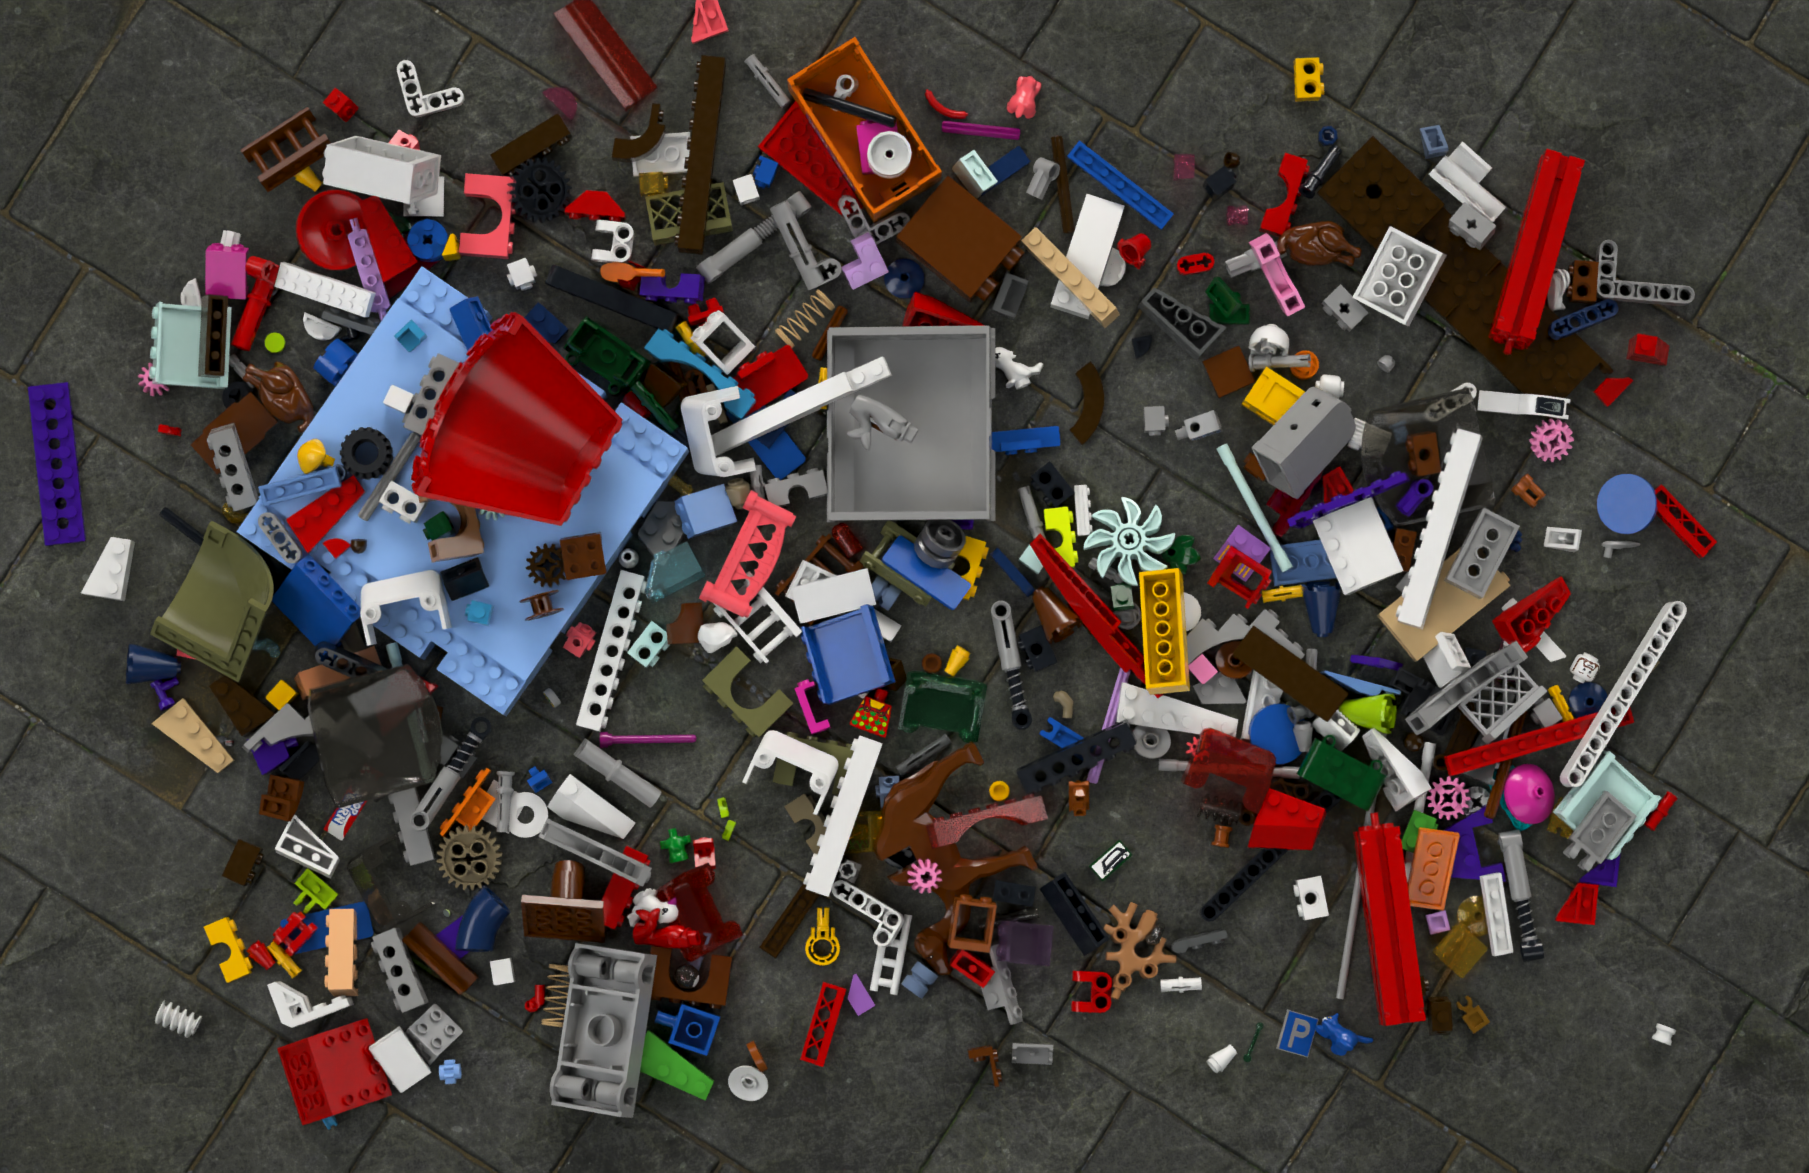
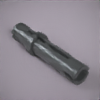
M945 733L915 754H910L908 759L895 766L900 776L903 777L916 767L920 768L922 763L949 745H952V742Z

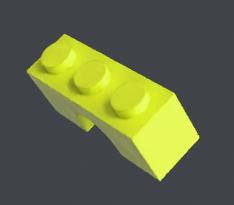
M1068 507L1044 509L1045 530L1058 531L1063 538L1062 545L1054 549L1074 568L1075 563H1078L1077 551H1073L1072 543H1076L1075 531H1071L1070 523H1073L1072 511H1068Z

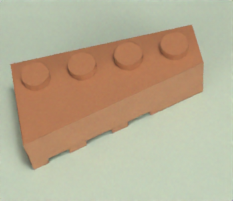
M374 646L354 653L381 665ZM344 658L338 660V663L340 664H346L348 662V660ZM323 665L299 672L294 678L302 700L320 697L322 693L330 691V693L337 691L345 684L351 686L359 683V681ZM361 666L356 671L364 672L366 668Z

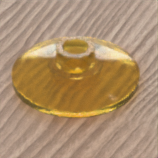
M1472 896L1465 899L1457 910V922L1460 928L1471 936L1488 934L1484 902L1481 896ZM1479 912L1481 914L1480 920L1475 919V913Z

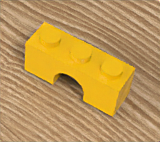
M965 536L966 543L957 556L965 558L970 564L969 572L961 576L971 584L970 589L963 597V600L969 601L970 597L974 598L977 586L974 585L976 578L980 579L983 567L979 565L981 559H986L989 548L985 547L986 542Z
M225 917L204 926L211 945L223 942L231 949L230 958L219 964L226 982L230 983L251 974L253 965L250 958L245 957L243 952L245 945L242 939H238L235 933L238 930L235 921Z

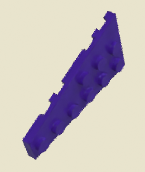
M1394 472L1386 480H1376L1371 483V486L1358 488L1346 496H1342V494L1331 498V502L1319 503L1313 506V509L1306 512L1301 511L1295 514L1294 517L1287 519L1290 527L1302 529L1313 524L1314 520L1404 484L1410 481L1409 477L1405 472Z

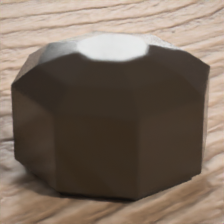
M1415 733L1407 734L1403 740L1404 747L1410 752L1420 751L1424 745L1423 737Z

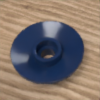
M899 259L888 266V273L884 276V282L887 290L892 295L906 299L911 298L914 292H920L924 284V273L916 262L910 259ZM906 274L908 276V279L906 281H902L900 278L901 275Z
M1581 683L1569 695V709L1575 718L1598 712L1608 695L1596 683ZM1588 698H1591L1593 700V704L1591 706L1587 705L1586 700Z

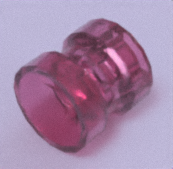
M1241 205L1236 208L1234 206H1227V226H1234L1237 223L1248 225L1247 205Z

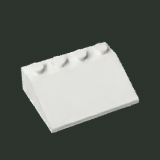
M1390 226L1352 298L1406 326H1410L1447 255Z
M1372 497L1313 521L1344 595L1353 594L1404 571Z

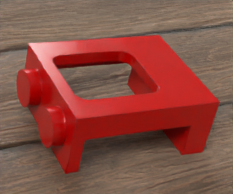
M1230 546L1207 584L1215 587L1217 582L1248 601L1245 605V608L1248 609L1252 603L1256 605L1262 595L1259 593L1260 590H1266L1270 584L1269 576L1272 571L1233 546ZM1239 563H1243L1262 576V580L1255 590L1248 589L1231 577Z

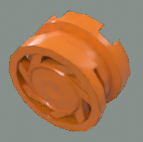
M1302 350L1295 354H1310L1311 361H1308L1311 363L1310 367H1290L1291 373L1300 380L1312 378L1319 368L1317 356L1310 351Z

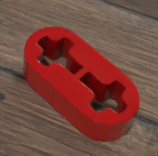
M1209 253L1184 256L1178 260L1176 268L1182 275L1207 272L1213 268L1214 258ZM1203 257L1211 261L1208 267H1204V264L1197 265V262H1201ZM1183 261H1186L1187 264L1194 263V266H1190L1188 271L1180 267Z

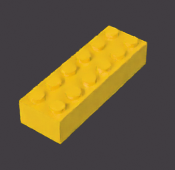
M1179 568L1139 572L1146 690L1150 695L1190 691L1183 574Z

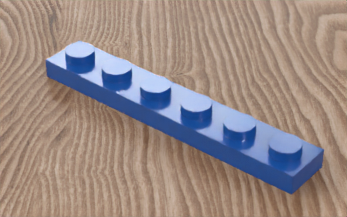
M1080 140L1067 155L1068 159L1158 229L1162 230L1174 215V213Z

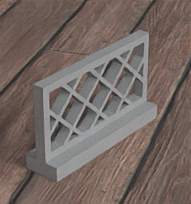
M1519 664L1513 667L1516 670V676H1508L1506 671L1503 675L1497 677L1503 679V688L1494 687V680H1492L1458 705L1459 709L1484 736L1482 740L1486 744L1495 740L1547 692L1542 685L1538 687ZM1507 680L1516 681V690L1507 689ZM1520 681L1526 682L1531 689L1529 691H1520ZM1481 690L1490 692V700L1481 699ZM1494 691L1503 692V702L1494 701ZM1507 693L1516 694V703H1507ZM1468 702L1476 703V712H1471L1465 705ZM1481 703L1490 704V714L1481 713ZM1494 705L1503 706V715H1494ZM1481 717L1490 718V727L1486 729L1481 724Z

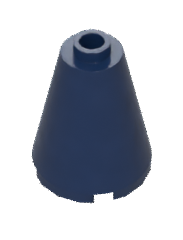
M1330 581L1308 582L1307 586L1302 584L1301 590L1313 633L1317 634V637H1328L1329 633L1333 632L1342 589L1339 582H1335V586L1330 585Z
M129 644L126 684L176 677L177 673L181 672V661H177L176 656Z

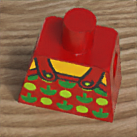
M878 688L873 699L865 696L849 725L886 738L892 708L891 705L885 703L888 692Z

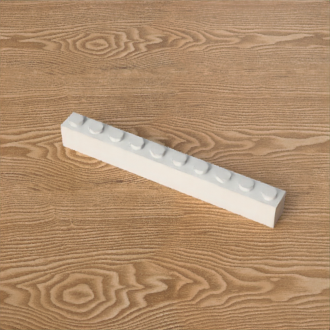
M1457 429V432L1452 434L1450 440L1452 448L1450 452L1446 453L1444 459L1446 467L1444 471L1440 472L1438 478L1440 486L1438 491H1434L1432 502H1434L1433 509H1429L1426 516V521H1428L1427 528H1423L1420 535L1422 544L1415 551L1414 559H1416V563L1409 570L1408 578L1410 582L1403 589L1402 598H1404L1402 606H1398L1396 612L1399 623L1423 630L1483 439L1479 434L1462 429Z

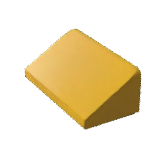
M450 234L442 253L445 261L461 258L459 254V241L454 234Z

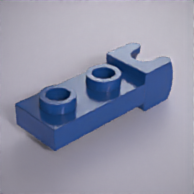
M1051 717L1048 718L1047 722L1052 725V732L1048 733L1042 730L1039 735L1061 748L1083 739L1082 736ZM1097 745L1092 746V747L1090 748V751H1091L1092 753H1093V751H1094V749L1096 748ZM1074 754L1075 757L1083 760L1082 755Z

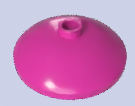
M1522 764L1512 769L1508 774L1504 786V797L1511 814L1525 824H1537L1548 818L1554 807L1555 793L1553 784L1546 772L1536 765Z

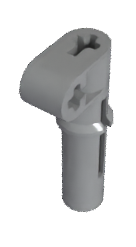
M788 200L770 208L790 251L789 257L793 258L808 290L814 289L840 275L842 268L836 259L826 258L819 262L816 261L811 251L812 245H808ZM787 223L790 224L792 231L808 262L806 264L804 263L801 254L790 234V231L786 225ZM829 263L835 265L836 267L833 268L834 272L826 271L828 277L824 279L819 266L822 265L826 270Z
M586 738L573 754L604 775L605 780L613 781L650 808L661 795V790L622 765L621 760H615Z

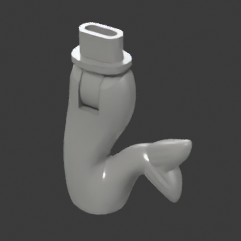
M859 394L851 406L849 413L857 419L860 427L847 432V435L853 439H860L863 447L868 451L871 445L872 428L870 416L885 435L893 439H899L901 442L905 440L911 444L918 432L917 428L911 426V422H908L896 411L867 396Z

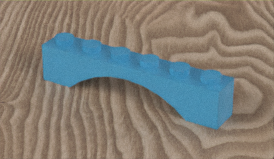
M658 328L644 347L646 352L660 362L682 363L699 370L714 383L718 390L735 387L739 384L730 376L728 378L724 377L721 374L723 371L714 364L709 366L705 363L706 359L699 353L695 355L689 351L690 347L682 341L678 343L672 339L674 335L666 329L661 331ZM738 387L740 398L725 401L724 406L732 415L739 420H743L756 403V399L753 398L755 395L746 388L742 390Z

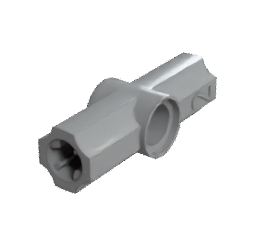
M1252 249L1240 256L1225 261L1226 269L1231 278L1250 270L1261 269ZM1287 253L1280 255V258L1286 257Z

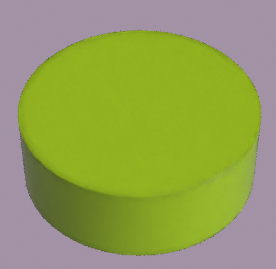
M271 333L266 337L265 347L270 352L280 353L285 348L286 342L281 334Z

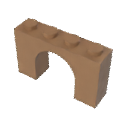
M418 496L419 503L437 501L435 499ZM451 503L459 512L461 519L460 529L454 537L435 539L428 542L432 563L473 557L484 553V541L480 535V521L476 516V508Z

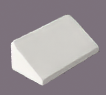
M875 610L882 637L891 643L901 625Z

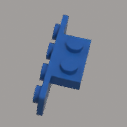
M1058 426L992 432V450L995 452L1005 451V455L1017 454V450L1025 449V453L1037 452V448L1060 446Z

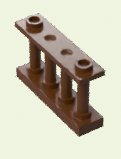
M308 107L241 149L248 162L250 163L254 160L261 170L262 174L257 178L267 192L324 157L327 145L331 144L326 134L319 136L313 127L312 122L316 118ZM305 127L313 141L302 147L295 133ZM288 138L296 152L286 158L278 144ZM271 149L279 163L269 169L261 155Z
M830 534L827 536L822 535L815 543L818 546L805 559V561L834 574L815 557L824 548L846 568L845 571L848 573L865 568L860 561L857 563L850 562L829 543L832 538ZM798 568L786 581L782 579L775 587L777 590L775 592L776 596L779 597L782 593L786 595L789 589L788 586L792 583ZM817 620L809 621L807 623L810 626H812Z

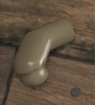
M1056 691L1053 699L1063 706L1062 718L1072 719L1073 700L1065 691Z

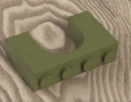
M736 646L702 680L705 683L703 687L710 695L714 692L719 697L717 702L724 709L729 707L733 711L731 716L738 723L743 721L748 726L745 730L753 738L756 735L760 738L794 703L779 689L758 708L746 709L739 706L732 697L731 686L735 677L751 660Z
M787 732V736L832 755L837 759L839 767L836 772L832 794L839 795L840 789L837 786L840 777L845 778L847 770L844 769L847 758H852L854 753L853 750H850L852 744L846 743V747L838 746L837 741L826 740V743L818 742L817 737L807 736L806 739L798 738L799 734ZM777 758L773 783L793 786L797 766Z

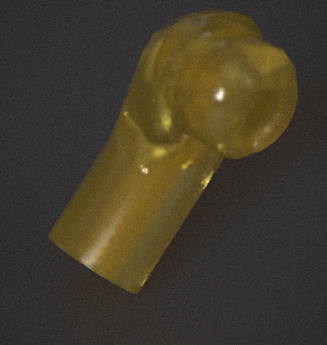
M227 503L222 508V514L230 523H243L249 514L237 513L233 511L232 507H228Z

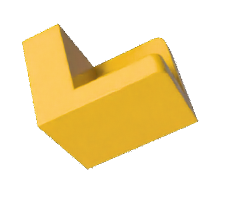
M280 680L267 694L266 699L280 710L286 703L290 704L298 693L284 680Z

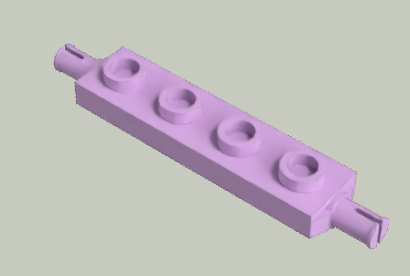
M358 218L350 219L353 232L347 236L364 289L376 293L371 312L378 313L382 321L387 314L386 310L391 307L389 297L379 271L367 229H360Z

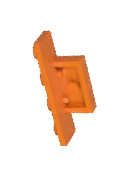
M486 768L485 771L482 769L475 778L477 780L476 784L473 787H468L463 795L466 798L461 804L458 802L453 808L452 813L454 815L450 820L446 819L441 825L440 829L442 831L440 835L446 836L456 821L463 826L468 825L469 830H472L474 825L478 826L496 800L495 797L480 788L491 773L489 768Z

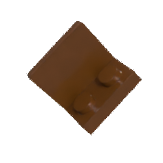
M601 532L560 539L567 580L606 574Z
M991 1045L967 1049L969 1059L973 1058L974 1062L986 1060L985 1056H989L994 1087H999L998 1082H1002L1000 1069H996L995 1062H999L997 1050L992 1049Z

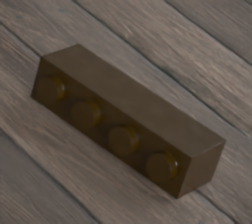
M557 113L493 152L490 156L502 176L510 177V175H516L514 169H520V163L527 165V159H531L534 163V158H538L541 155L542 157L549 155L553 152L552 149L558 145L561 147L567 144L572 135Z
M208 294L202 297L198 377L220 378L224 376L228 296Z

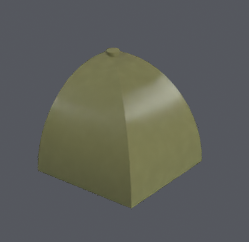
M211 521L208 524L203 543L186 579L164 615L156 618L150 635L239 682L272 601L273 580L267 564L247 541L227 528Z

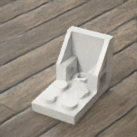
M281 981L267 985L281 1023L291 1028L354 1005L352 997L346 998L345 995L331 999L332 1004L327 1005L325 1002L312 1007L308 996ZM298 1007L301 1008V1012H297Z

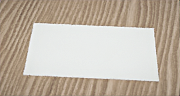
M867 568L791 587L800 624L860 609V606L866 604L876 605Z

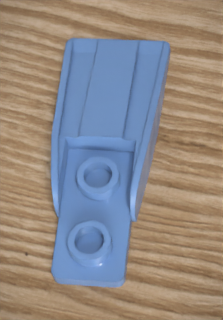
M1329 671L1320 672L1328 679L1356 694L1375 696L1381 691L1383 694H1393L1394 697L1401 694V691Z

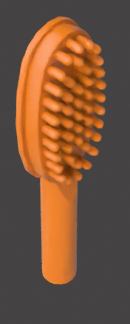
M621 262L607 263L600 269L602 278L612 282H618L617 279L629 281L635 276H665L664 269H640Z

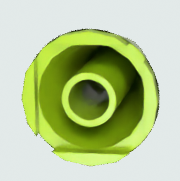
M1388 693L1344 700L1339 706V712H1342L1345 718L1351 720V723L1369 729L1375 728L1378 732L1384 734H1391L1389 729L1395 726L1397 709L1392 704V700H1395L1394 695Z

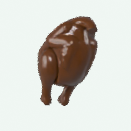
M1332 221L1295 226L1285 231L1277 241V249L1280 255L1286 253V249H1289L1292 260L1311 266L1328 265L1332 262H1341L1348 266H1353L1355 258H1359L1362 252L1361 248L1354 247L1346 241L1343 236L1344 228ZM1342 251H1347V252L1351 253L1352 255H1351V256L1341 255V252H1342Z
M276 361L274 368L269 371H263L256 368L253 364H249L245 369L246 373L243 376V380L251 383L258 389L260 400L265 408L273 416L287 424L298 420L304 421L303 424L297 427L300 433H304L314 419V410L309 396L294 371L279 361Z

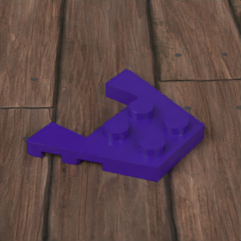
M1487 804L1443 830L1460 834L1451 877L1480 880V876L1501 873L1502 881H1506L1502 863L1481 867L1472 828L1493 823L1492 819L1484 817Z

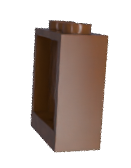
M966 894L954 897L947 942L950 948L990 953L997 908L992 898L980 897V899H972L971 895ZM960 904L988 908L983 940L955 937Z

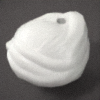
M725 622L701 625L698 640L705 651L713 653L729 644L732 638L737 637L738 633L733 626Z

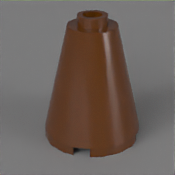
M1040 587L1034 591L1032 600L1049 644H1052V640L1058 643L1074 633V627L1080 628L1083 622L1080 617L1050 588Z

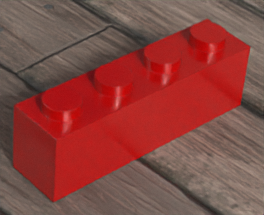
M626 846L622 853L648 866L651 862L648 860L649 855L629 846ZM613 873L601 900L604 901L605 926L616 930L617 926L621 928L626 917L623 916L625 908L629 909L634 899L631 895L634 889L638 890L640 885L616 873Z

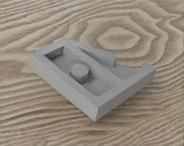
M1220 672L1215 674L1205 684L1198 683L1193 686L1201 704L1246 703L1235 679L1228 678Z

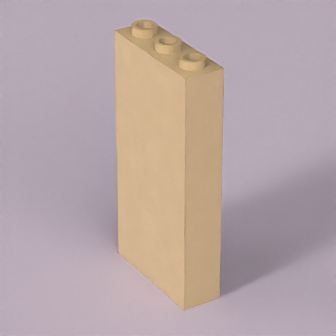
M1459 548L1443 563L1423 630L1398 622L1396 612L1398 606L1403 604L1404 598H1402V595L1377 616L1413 661L1416 662L1438 645L1435 637L1440 632L1453 633L1511 586L1508 583L1510 581L1508 576L1503 571L1499 572L1497 570L1482 599H1478L1445 582L1444 579L1460 550ZM1478 549V556L1485 559L1486 555L1483 549ZM1470 566L1468 572L1471 576L1475 577L1477 570L1475 567Z

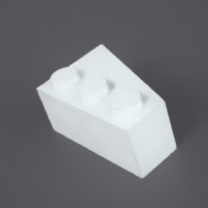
M111 537L81 594L125 601L135 542L128 539Z

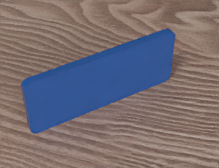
M763 406V407H761L760 409H758V410H756L755 412H753L752 414L748 415L747 417H749V416H751V415H753V414H755V413H757V412H759V411H761V410H763V409H765V408H767V407H766V406ZM726 412L733 424L741 421L730 412ZM785 431L782 432L770 449L757 439L748 442L775 478L780 480L806 461L805 456Z
M903 536L896 538L882 558V562L950 610L956 609L971 587L968 581L949 568L938 569L924 563L918 557L914 544Z
M363 901L332 908L354 909L357 912V940L374 935L367 902ZM329 909L305 914L306 919L303 922L307 926L313 922L318 929L295 954L326 947L325 939L326 935H329V927H326V915H329ZM283 919L280 925L284 928L289 922L287 919ZM297 928L289 937L294 941L301 931Z

